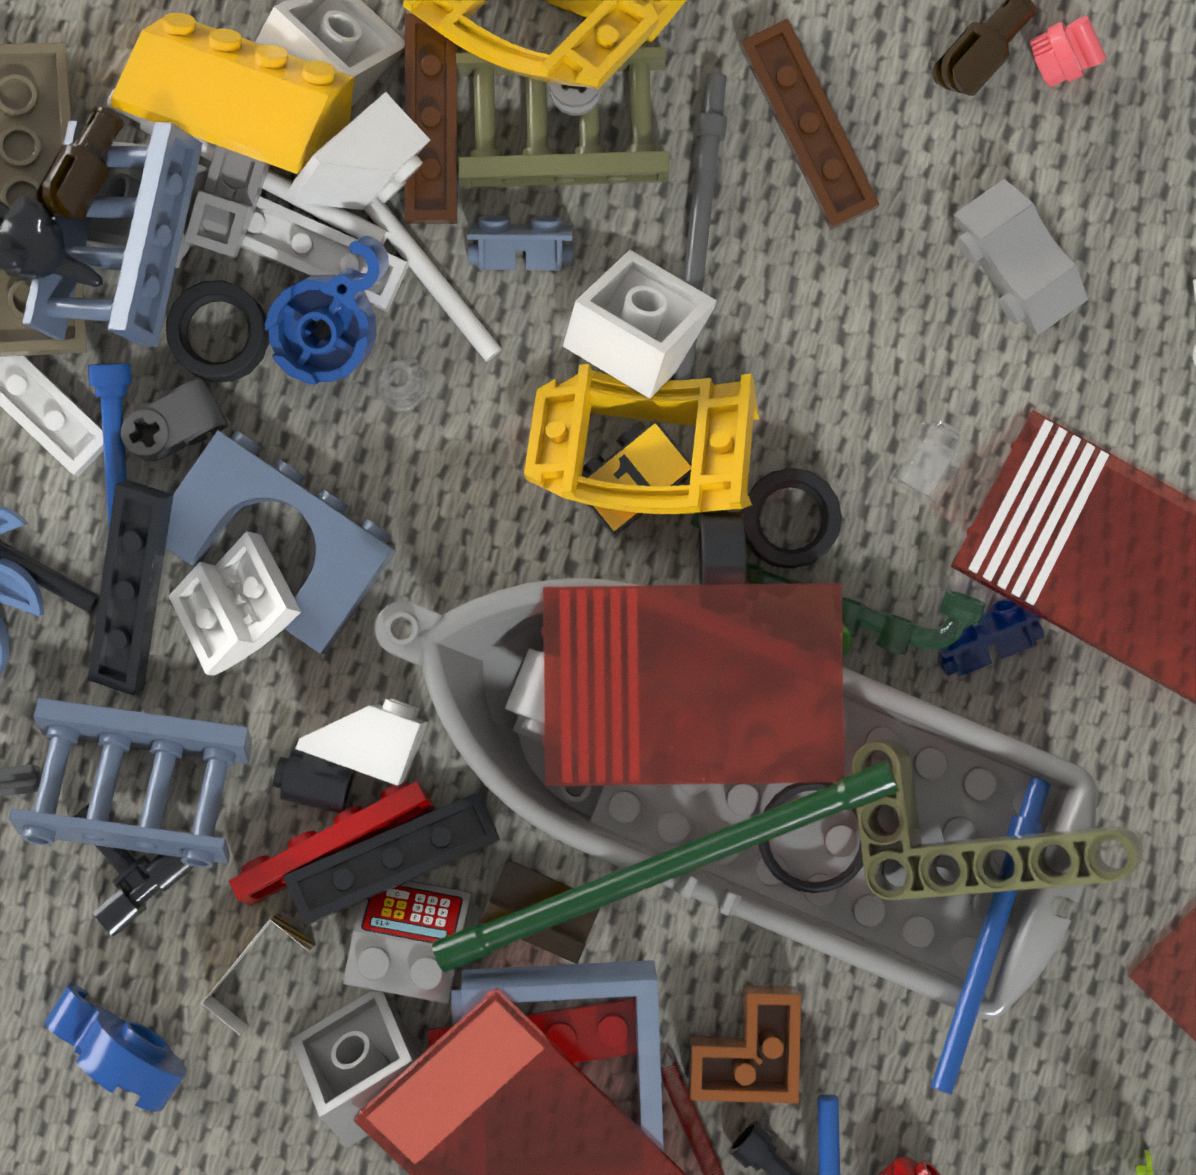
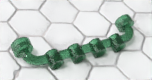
M720 510V511H709V512H729V511H727V510ZM702 512L693 513L690 522L692 526L698 529L699 516ZM746 562V600L757 601L760 591L778 598H786L789 594L793 593L796 587L810 585L796 579L767 572V570L760 566ZM946 590L939 612L948 616L947 620L939 628L929 629L917 625L907 618L895 614H886L866 607V605L859 601L830 594L834 600L835 619L850 631L852 637H856L859 627L879 633L876 642L879 647L903 655L907 653L909 644L931 650L950 646L961 637L968 624H980L986 607L985 602L975 597L953 590Z

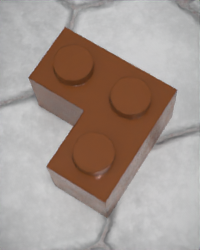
M743 985L742 1037L690 1036L688 1090L691 1100L799 1103L801 994L796 986Z

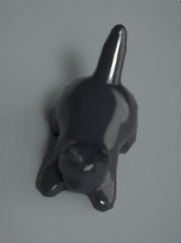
M23 195L16 199L10 209L0 201V269L4 270L8 276L31 281L46 278L51 274H57L92 287L103 285V279L100 274L65 251L61 226L48 214L47 209L42 203L34 198Z

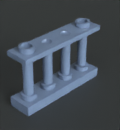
M69 121L63 145L75 143L85 125L78 121ZM154 122L148 147H110L109 153L104 160L107 167L144 168L138 196H96L85 219H53L61 226L65 251L70 256L84 262L93 269L121 270L115 299L74 298L77 282L57 274H51L46 278L32 280L22 324L55 340L64 341L69 319L109 321L108 330L139 346L158 347L202 142L173 123ZM92 217L132 219L126 248L85 247Z
M38 698L33 718L42 735H45L50 741L33 811L11 808L8 818L17 833L22 835L21 838L23 840L45 846L53 845L54 840L175 856L181 857V861L184 864L199 868H211L214 862L229 863L230 852L225 838L213 836L227 769L234 766V762L249 764L252 741L248 727ZM78 740L98 743V746L102 748L86 819L55 814L72 745L78 743ZM130 748L150 750V753L155 756L139 826L108 822L123 753L129 752ZM182 755L200 757L207 763L192 834L161 829L175 761L180 760Z

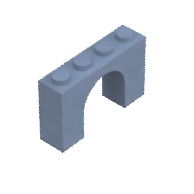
M217 430L174 493L166 549L189 565L196 566L199 562H202L229 521L244 508L260 502H281L294 507L304 516L311 527L315 539L316 555L309 577L295 596L301 613L284 629L318 653L327 654L396 553L394 549L386 545L392 535L367 518L359 526L345 517L343 514L349 506L326 490L322 489L317 497L300 486L305 476L280 459L274 468L257 457L262 447L236 430L233 436L229 438Z

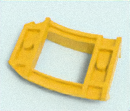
M404 0L403 2L404 8L447 39L502 69L548 83L599 89L649 38L659 20L651 1L646 4L644 0H543L565 11L587 17L549 55L510 43L469 20L488 0Z
M589 364L579 365L578 374L565 382L558 384L557 380L554 379L537 389L524 476L527 481L565 499L627 512L684 514L743 509L751 506L752 503L747 494L753 420H760L752 374H742L741 381L720 384H713L711 378L668 380L649 399L610 374L594 371ZM590 413L696 426L690 485L639 486L610 483L582 477Z

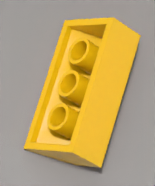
M169 13L141 31L111 96V107L152 122L173 123L193 137L298 174L317 151L350 123L354 77L336 71L329 63L307 61L290 55L283 47L261 45L244 39L237 31L224 28L215 29L198 23L191 15Z

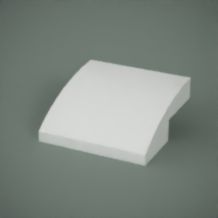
M246 531L216 565L199 562L169 595L205 673L212 676L232 667L260 649L301 613L262 535Z

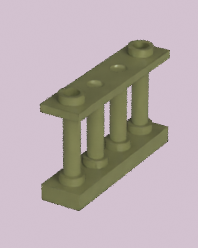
M645 41L616 71H629L631 145L626 147V152L606 153L605 147L600 146L598 103L592 111L584 115H578L579 147L574 149V154H554V150L548 148L546 82L525 77L527 148L522 150V155L502 156V151L496 149L494 76L518 74L502 69L470 52L456 53V66L459 77L473 76L476 150L470 152L471 157H459V179L462 189L668 182L670 172L669 151H658L657 145L652 144L650 71L665 70L666 47H654L653 42ZM542 50L535 52L550 55L554 50Z

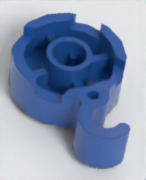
M362 236L349 246L352 253L361 255L366 260L368 266L367 273L347 268L337 275H312L286 288L271 304L265 321V331L268 330L269 342L275 353L272 355L275 363L290 377L308 384L333 382L350 375L370 355L377 336L376 315L364 290L379 282L386 274L389 266L388 253L385 247L375 238ZM323 319L326 321L329 329H331V335H327L322 340L314 334L318 327L311 324L312 320L319 321Z
M68 985L44 1021L46 1027L56 1036L75 1047L74 1052L80 1054L76 1060L77 1064L103 1088L111 1093L114 1092L116 1087L140 1096L135 1106L153 1112L162 1111L186 1076L187 1068L181 1059L170 1050L171 1048L168 1043L151 1029L135 1021H125L105 1008L89 1003L85 1000L88 992L79 986Z

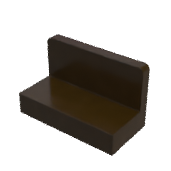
M509 860L505 863L480 922L489 923L571 890L573 887ZM600 908L521 940L578 964L586 946V939Z

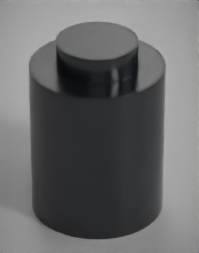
M293 748L289 758L282 756L279 758L274 774L273 787L281 789V800L341 813L345 811L355 770Z

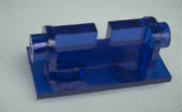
M1026 597L1020 599L1008 598L995 603L990 608V611L971 619L962 617L951 620L942 627L941 631L931 634L929 637L943 655L939 657L946 676L956 673L958 677H961L964 674L992 664L987 648L989 645L995 643L1001 659L1037 646L1036 640L1044 638L1042 626L1038 621L1043 618L1041 613L1032 604L1026 602Z

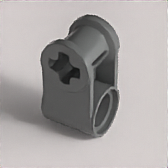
M198 378L180 385L164 397L128 415L121 427V437L123 444L130 452L145 461H157L187 446L195 445L208 439L206 434L208 432L214 436L217 430L221 432L227 428L228 423L205 378ZM149 424L155 430L160 429V431L154 434L156 444L152 447H148L142 441L137 442L143 436L141 427Z

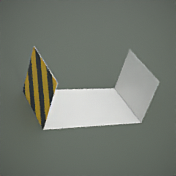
M278 913L268 920L201 1003L240 1036L249 1026L217 1001L212 994L268 925L273 922L308 952L316 945Z

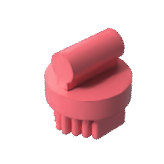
M1088 16L1081 17L1067 26L1061 21L1048 27L1046 33L1030 40L1035 62L1044 81L1050 87L1066 80L1072 82L1085 76L1084 69L1099 65L1106 60V55Z

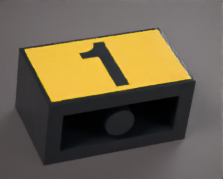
M654 420L647 427L641 421L634 424L616 440L621 446L619 450L606 460L598 454L587 462L582 470V477L604 482L639 486H678L691 476L692 463L657 420ZM586 504L613 538L644 514Z

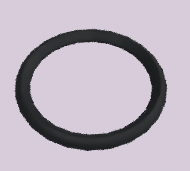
M812 779L786 786L774 795L763 812L781 806L783 802L793 795L804 791H818L835 783ZM851 809L858 822L857 809ZM769 841L759 844V851L763 861L773 876L786 886L802 892L821 893L842 887L853 879L863 867L860 842L855 859L837 877L819 882L803 881L791 876L780 867L774 859Z

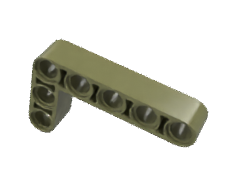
M883 739L864 744L856 751L852 759L853 774L871 767V759L877 750L887 753L892 760V772L899 788L897 793L857 808L865 880L871 892L881 899L902 900L1112 883L1126 878L1138 868L1142 860L1143 848L1139 838L1132 831L1124 827H1103L922 844L912 761L909 751L903 744L895 740ZM883 804L893 807L898 813L899 826L894 833L884 830L879 824L878 811ZM1110 839L1123 844L1128 853V862L1125 867L1118 869L1105 864L1100 855L1103 841ZM1049 845H1060L1067 850L1071 858V867L1068 872L1057 873L1049 868L1045 860V851ZM995 849L1004 850L1013 857L1015 871L1012 877H1001L992 869L990 860ZM941 854L950 855L958 862L960 876L957 882H948L938 873L937 860ZM888 859H895L904 867L906 880L902 887L895 886L886 879L884 866Z

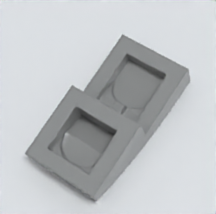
M216 145L204 190H198L184 241L233 258L237 257L257 206L270 164Z

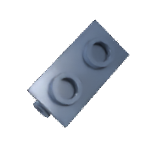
M490 215L480 217L479 224L470 223L467 239L478 240V244H469L468 260L469 265H479V270H516V251H526V270L562 271V266H573V245H563V241H572L573 225L562 224V218L538 216L531 219V224H510V218L507 216Z

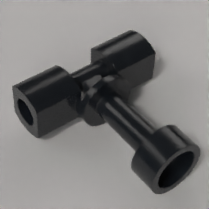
M89 804L73 817L86 819ZM95 845L119 875L112 881L118 891L98 907L93 914L100 924L112 936H115L147 909L144 903L160 889L167 891L172 888L194 867L184 864L181 861V857L159 854L150 861L146 855H143L135 860L126 849Z

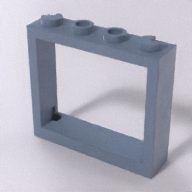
M654 960L462 970L461 990H451L452 1020L453 1022H463V1027L480 1013L479 1004H490L495 998L500 1003L634 996L640 1149L487 1158L485 1106L483 1101L460 1122H468L469 1139L460 1140L461 1172H471V1175H664L658 978Z

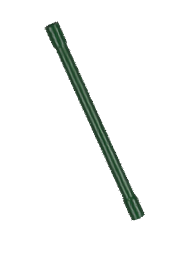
M883 761L843 777L836 784L489 923L474 925L436 940L432 943L435 959L443 972H447L485 957L497 948L846 809H857L897 793L899 788L888 761Z

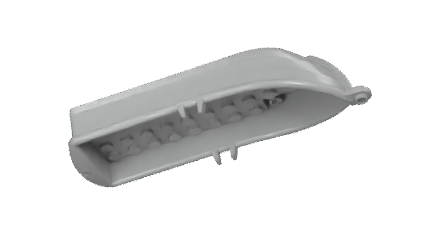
M552 579L498 590L469 601L443 615L408 601H398L387 605L380 612L375 623L376 638L387 652L421 666L431 700L455 747L475 774L502 802L530 824L551 837L621 868H626L761 814L774 795L786 786L796 782L817 779L836 784L843 777L852 774V759L861 746L883 739L895 740L903 744L909 751L912 761L922 844L1006 836L1012 816H1018L1031 777L1045 780L1051 784L1039 821L1043 825L1042 833L1096 828L1097 786L1091 774L1084 768L840 666L831 659L821 658L795 647L796 645L776 639L660 590L607 579ZM594 589H603L604 676L611 679L610 589H620L621 683L628 686L627 589H637L638 691L670 705L647 766L639 764L640 782H630L629 760L627 759L622 768L623 782H613V765L605 762L606 782H596V758L592 756L595 747L588 744L589 782H579V740L571 737L572 782H562V733L554 731L552 739H548L521 727L525 719L524 717L505 709L529 648L561 659L560 590H570L571 663L577 666V590H587V669L595 672ZM402 618H407L413 626L411 635L406 639H399L393 630L395 623ZM877 750L871 759V766L887 760L891 770L893 768L892 760L887 753L881 750ZM817 790L804 791L796 795H793L785 802H783L781 805L801 798L803 796H806L808 794H811L813 792H816ZM883 804L878 811L879 824L884 830L894 833L899 826L898 813L893 807ZM846 809L769 840L770 849L780 867L791 876L803 881H826L837 877L845 871L855 859L860 843L859 825L853 811ZM759 844L660 883L687 899H690V897L718 908L720 913L727 916L740 917L955 1009L993 892L885 900L874 895L868 888L864 867L842 887L829 892H802L786 886L773 876L763 861L759 851ZM1054 844L1047 847L1045 860L1049 868L1057 873L1068 872L1071 867V858L1067 850L1060 845ZM995 849L991 855L990 863L994 872L999 875L1006 851ZM941 854L937 860L938 873L948 882H957L960 876L958 862L950 855ZM888 859L884 866L886 879L891 884L902 887L906 880L905 869L895 859ZM1085 885L1017 890L977 1018L991 1020L1003 1016L1029 989L1047 966L1071 923V920L1055 915L1052 912L1051 904L1053 899L1063 895L1079 903Z

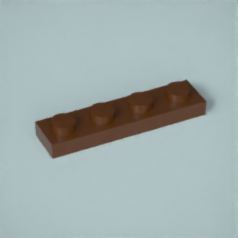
M405 13V113L424 132L430 141L417 155L423 161V164L406 180L404 185V220L406 224H458V70L456 66L458 45L413 13Z
M788 18L742 40L740 48L830 230L876 209L879 206V202Z

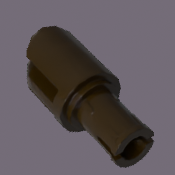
M1005 0L985 23L972 22L935 63L932 72L935 83L944 89L975 96L1010 57V41L1037 14V8L1031 0Z
M94 106L76 142L60 147L34 195V199L44 205L52 218L85 219L109 174L104 160L114 140L124 126V121L113 111L101 106L99 108Z

